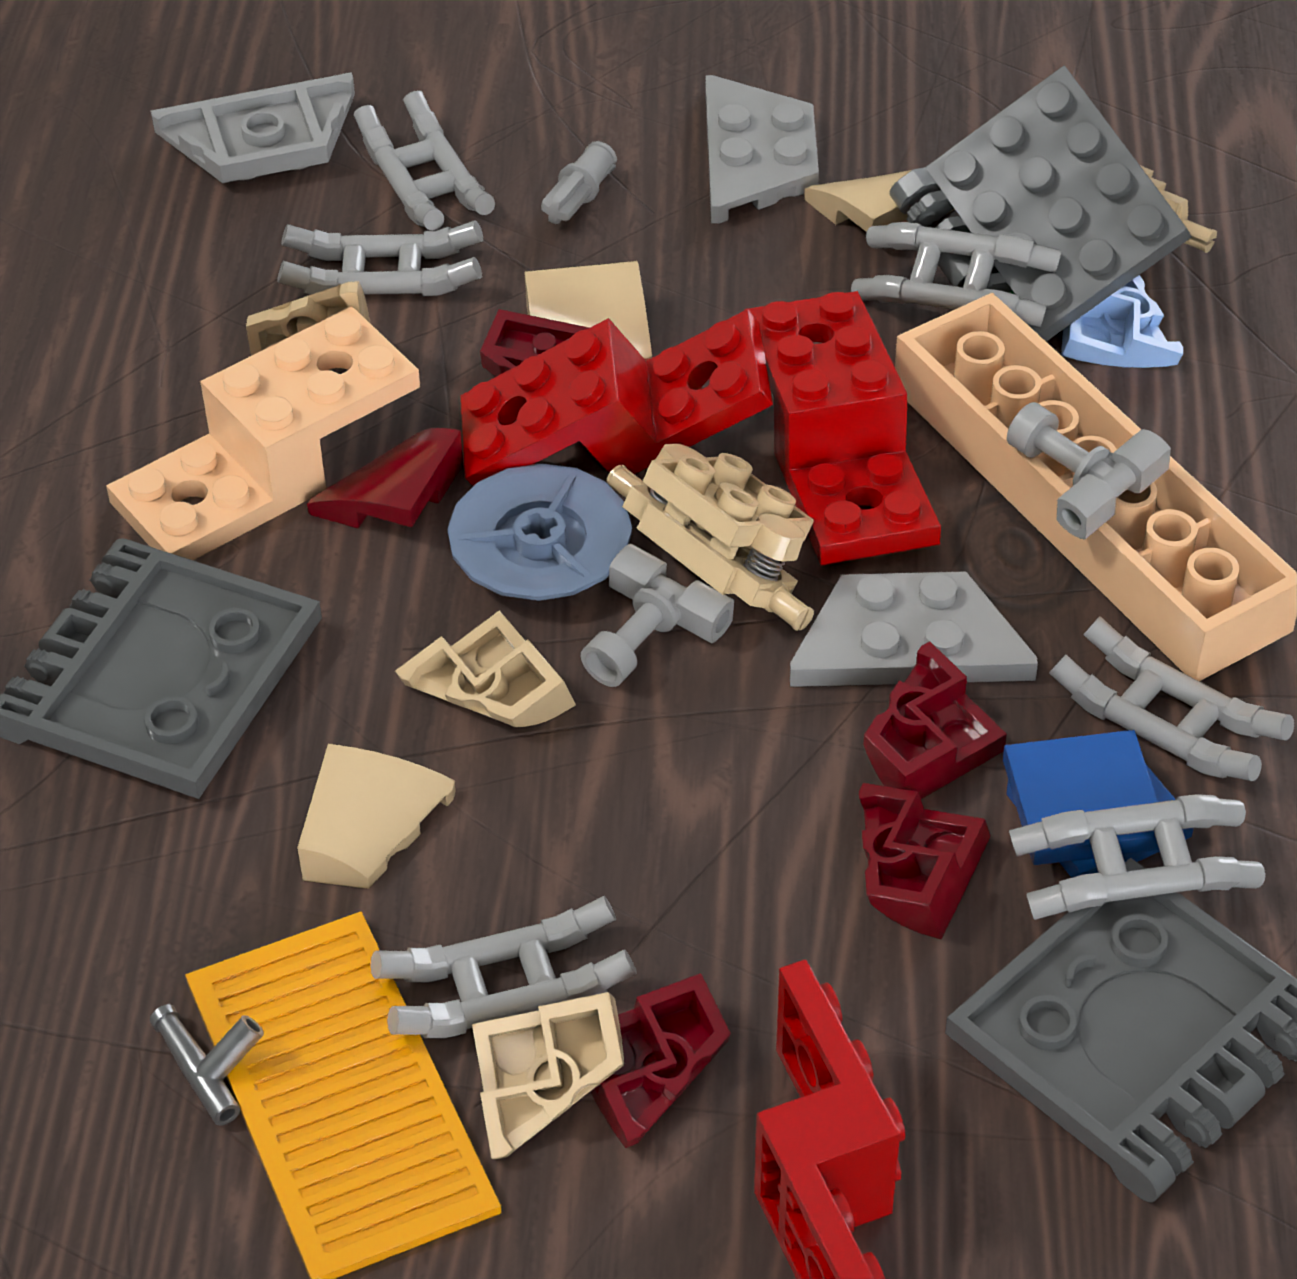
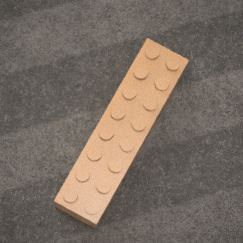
M993 292L897 336L895 369L907 391V402L1184 674L1200 682L1293 632L1297 617V572L1171 456L1169 469L1141 493L1126 490L1116 498L1115 515L1088 538L1080 539L1075 537L1056 520L1057 500L1073 487L1075 473L1044 452L1036 457L1029 458L1008 444L1007 432L1017 413L1029 403L1036 402L1058 417L1059 425L1057 431L1088 452L1098 446H1103L1111 453H1114L1141 429Z

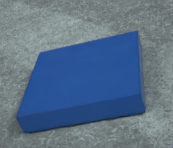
M1135 730L1004 746L1003 763L1022 827L1040 822L1042 818L1062 812L1076 810L1088 812L1158 802ZM1154 831L1117 835L1122 854L1159 850ZM1089 839L1085 840L1084 843L1070 844L1052 850L1051 848H1046L1030 853L1033 865L1094 858Z

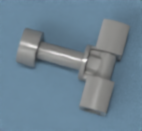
M1036 402L1027 404L1017 413L1007 432L1008 444L1027 457L1033 458L1044 452L1075 473L1073 487L1057 500L1056 520L1070 534L1080 539L1088 538L1115 515L1116 498L1124 491L1129 490L1134 493H1141L1169 469L1171 448L1157 434L1141 429L1114 453H1111L1103 446H1098L1088 452L1057 431L1059 425L1058 417Z
M629 544L616 555L609 566V587L632 599L635 613L616 633L609 631L599 632L581 651V661L588 673L598 682L609 687H617L636 668L637 658L634 650L653 630L668 632L677 624L704 640L714 643L725 633L733 620L734 600L726 595H722L699 580L694 581L688 587L679 584L666 576V562L633 544Z

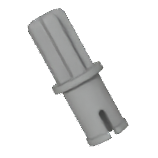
M599 141L592 142L585 148L584 153L575 163L567 164L562 168L558 176V183L541 203V210L548 214L549 222L559 224L562 220L568 221L583 203H589L596 198L599 192V184L616 167L617 156L609 145Z

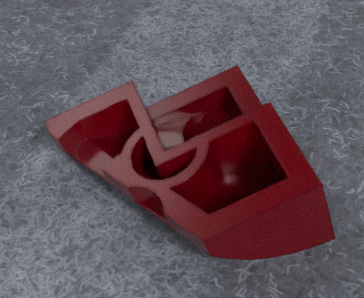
M430 428L414 434L370 463L313 496L307 503L309 515L359 529L367 515L412 528L428 501L440 503L463 466L461 430Z
M930 641L922 645L917 651L916 665L905 682L898 681L889 695L888 709L884 713L876 715L864 734L863 743L867 756L884 786L918 791L920 799L925 798L1004 752L1007 733L966 695L967 676Z
M863 783L859 790V799L864 809L865 830L862 831L863 849L868 859L865 880L866 893L870 904L900 925L915 932L942 940L991 837L986 820L984 818L924 809L918 791Z
M701 973L640 995L636 998L634 1009L618 1014L624 1066L590 1092L608 1124L625 1148L637 1144L644 1137L647 1131L729 1041L731 1033Z

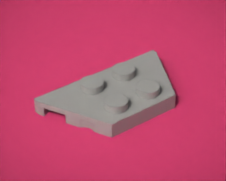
M346 73L151 110L153 127L156 134L222 183L249 180L256 176L287 170H301L309 166L329 162L355 95L352 73Z
M705 75L711 223L727 221L728 209L753 201V205L759 210L776 204L782 198L802 195L805 193V188L818 185L819 169L812 103L714 75Z
M967 572L848 574L840 576L790 662V687L897 684L898 681L905 682L916 665L917 651L929 641L967 676V682L1036 681L1038 662L1037 656Z

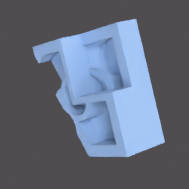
M1139 275L1063 329L1061 356L1107 366L1135 368L1165 367L1179 363L1183 355V346L1180 341L1167 342L1158 327L1164 315L1157 303L1145 293V283Z

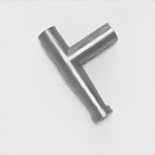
M167 1004L157 1008L150 1016V1023L157 1032L162 1034L179 1068L216 1125H226L232 1122L239 1115L240 1107L222 1080L264 1035L262 1027L251 1017L243 1015L215 1047L205 1055L180 1022V1015L173 1005Z

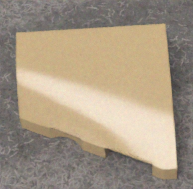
M911 170L870 178L813 185L805 188L804 200L835 225L850 218L866 232L871 226L889 225L893 222H908L906 220L908 218L907 214H903L890 197L889 192L891 187Z
M638 261L525 272L528 315L589 328L609 318L646 361L652 358Z
M359 281L346 282L292 302L249 315L246 330L251 356L351 306L370 323L365 295Z
M500 610L452 646L441 636L395 670L406 686L514 727H527L546 722L576 705L563 679L528 639L526 641Z
M328 744L297 847L303 881L369 889L387 870V863L391 856L398 851L407 849L421 834L419 823L439 802L448 806L454 800L456 792L455 780L424 766L397 757L354 747Z
M610 992L538 1006V1011L472 1024L484 1090L480 1095L491 1158L493 1160L508 1157L550 1122L558 1118L572 1107L573 1104L624 1066L623 1045L616 1001Z

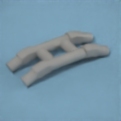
M422 91L410 92L403 99L413 121V128L420 141L394 149V145L390 141L384 126H381L373 106L365 105L354 112V117L363 135V142L370 157L376 165H379L404 204L407 215L414 223L431 231L440 229L444 223L443 213L434 207V203L429 199L455 191V195L460 203L469 210L476 211L481 215H487L494 210V197L485 191L484 187L478 183L474 176L470 175L444 136V131L439 125L434 112L430 110ZM435 160L442 170L440 173L413 180L406 168Z
M476 220L454 228L446 227L438 231H424V234L341 236V233H326L316 229L310 231L287 224L282 236V246L306 252L308 256L324 261H342L343 258L342 272H338V270H324L313 266L308 268L283 261L277 282L303 289L304 293L310 295L346 282L359 281L364 294L423 293V296H439L457 290L460 285L481 279L482 271L480 264L475 257L452 265L447 263L435 268H422V271H420L421 256H425V259H440L459 252V249L482 242L483 233ZM365 257H399L398 271L364 272Z
M893 222L889 225L871 226L866 233V241L871 248L918 251L910 280L906 277L894 275L858 278L853 281L851 292L858 291L862 301L899 304L913 303L954 310L993 292L1026 324L1041 327L1047 305L1019 298V295L987 289L994 260L1055 273L1061 251L1033 244L1034 241L1014 236H991L931 228L910 222ZM941 252L971 256L963 287L933 283Z
M1100 616L1083 635L1106 655L1105 659L1119 672L1135 680L1121 697L1118 696L1117 691L1104 685L1093 674H1087L1067 655L1049 672L1053 678L1072 694L1071 698L1090 714L1102 720L1107 718L1127 730H1135L1136 735L1187 761V766L1205 775L1219 778L1230 776L1255 781L1261 771L1262 764L1258 755L1231 750L1229 746L1215 744L1203 737L1216 720L1220 721L1221 726L1234 733L1255 738L1266 736L1288 740L1294 730V719L1291 715L1264 710L1263 706L1249 704L1237 697L1232 699L1151 657L1150 652L1140 648L1129 637H1123ZM1160 690L1193 707L1178 726L1145 710Z
M1214 795L1180 796L1177 800L1088 812L1083 810L1062 812L1042 818L1040 822L1009 830L1017 857L1046 848H1051L1052 850L1070 844L1084 843L1085 840L1089 839L1099 872L1059 881L1060 884L1027 893L1034 920L1065 911L1070 913L1089 907L1102 906L1106 902L1191 890L1202 892L1229 890L1231 888L1256 889L1261 887L1265 880V869L1257 861H1240L1234 857L1218 856L1200 858L1196 862L1191 860L1182 829L1240 826L1244 822L1246 815L1245 806L1240 800L1218 799ZM1154 831L1164 866L1127 871L1117 835Z
M605 896L576 910L571 908L555 917L542 919L540 924L445 947L439 944L427 948H408L407 951H374L371 957V973L375 979L433 982L448 978V974L452 973L461 1002L457 999L444 1003H425L424 1006H392L389 1010L388 1029L392 1035H422L424 1038H448L466 1033V1029L472 1028V1024L538 1011V1006L606 993L608 988L636 975L637 971L631 957L624 949L596 964L590 962L574 971L560 974V978L555 977L547 952L551 953L569 948L587 939V934L616 920L613 908ZM519 957L529 985L488 995L479 966Z

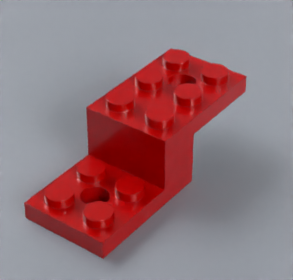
M858 291L848 293L832 292L823 297L792 302L776 301L766 306L748 308L760 323L769 384L774 396V454L790 493L796 499V507L814 519L808 536L820 565L940 545L941 525L906 453L907 391ZM867 505L874 508L862 510L859 506Z
M746 309L727 320L714 324L711 328L674 347L665 349L659 355L646 361L608 318L588 329L575 333L569 339L537 356L525 359L518 366L495 378L477 384L470 391L460 395L465 478L474 486L476 483L505 469L533 465L578 441L589 450L609 473L616 466L624 465L629 471L636 474L650 466L651 461L657 458L665 444H681L690 447L772 406L773 402L760 323ZM710 380V384L702 389L703 385Z
M806 959L779 968L776 1051L800 1098L757 1113L754 1194L796 1279H885L881 1266L872 1252L862 1254L851 1233L854 1232V1227L892 1214L895 1182L900 1181L902 1176L898 1152L899 1142L904 1141L906 1137L905 1127L894 1101L889 1097L881 1099L872 1082L874 1077L872 1064L864 1045L859 1039L850 1041L841 1025L842 1011L835 991L827 982L819 984Z

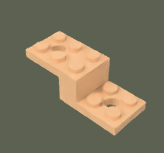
M351 306L200 381L209 434L106 485L109 501L150 547L195 560L308 501L325 490L326 482L320 439L420 388L419 369ZM343 368L348 371L338 374L337 372L330 371V369ZM189 497H199L204 499L203 501L195 505H191L186 502H181L183 499Z

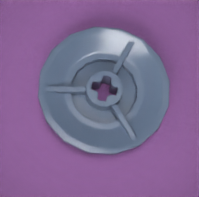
M542 463L508 468L476 483L456 503L447 531L453 559L473 582L502 596L541 601L575 595L605 580L609 576V566L613 559L625 546L629 545L632 525L628 511L622 507L624 501L607 482L578 468Z

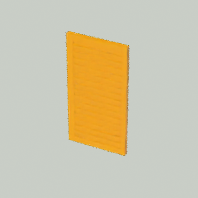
M362 911L185 974L187 984L214 1047L243 1015L254 1019L264 1031L261 1039L232 1069L226 1078L240 1107L245 1124L310 1279H336L502 1213L499 1200L421 1036L392 1035L388 1029V1013L392 1006H406L394 979H375L372 976L371 957L374 951H380Z

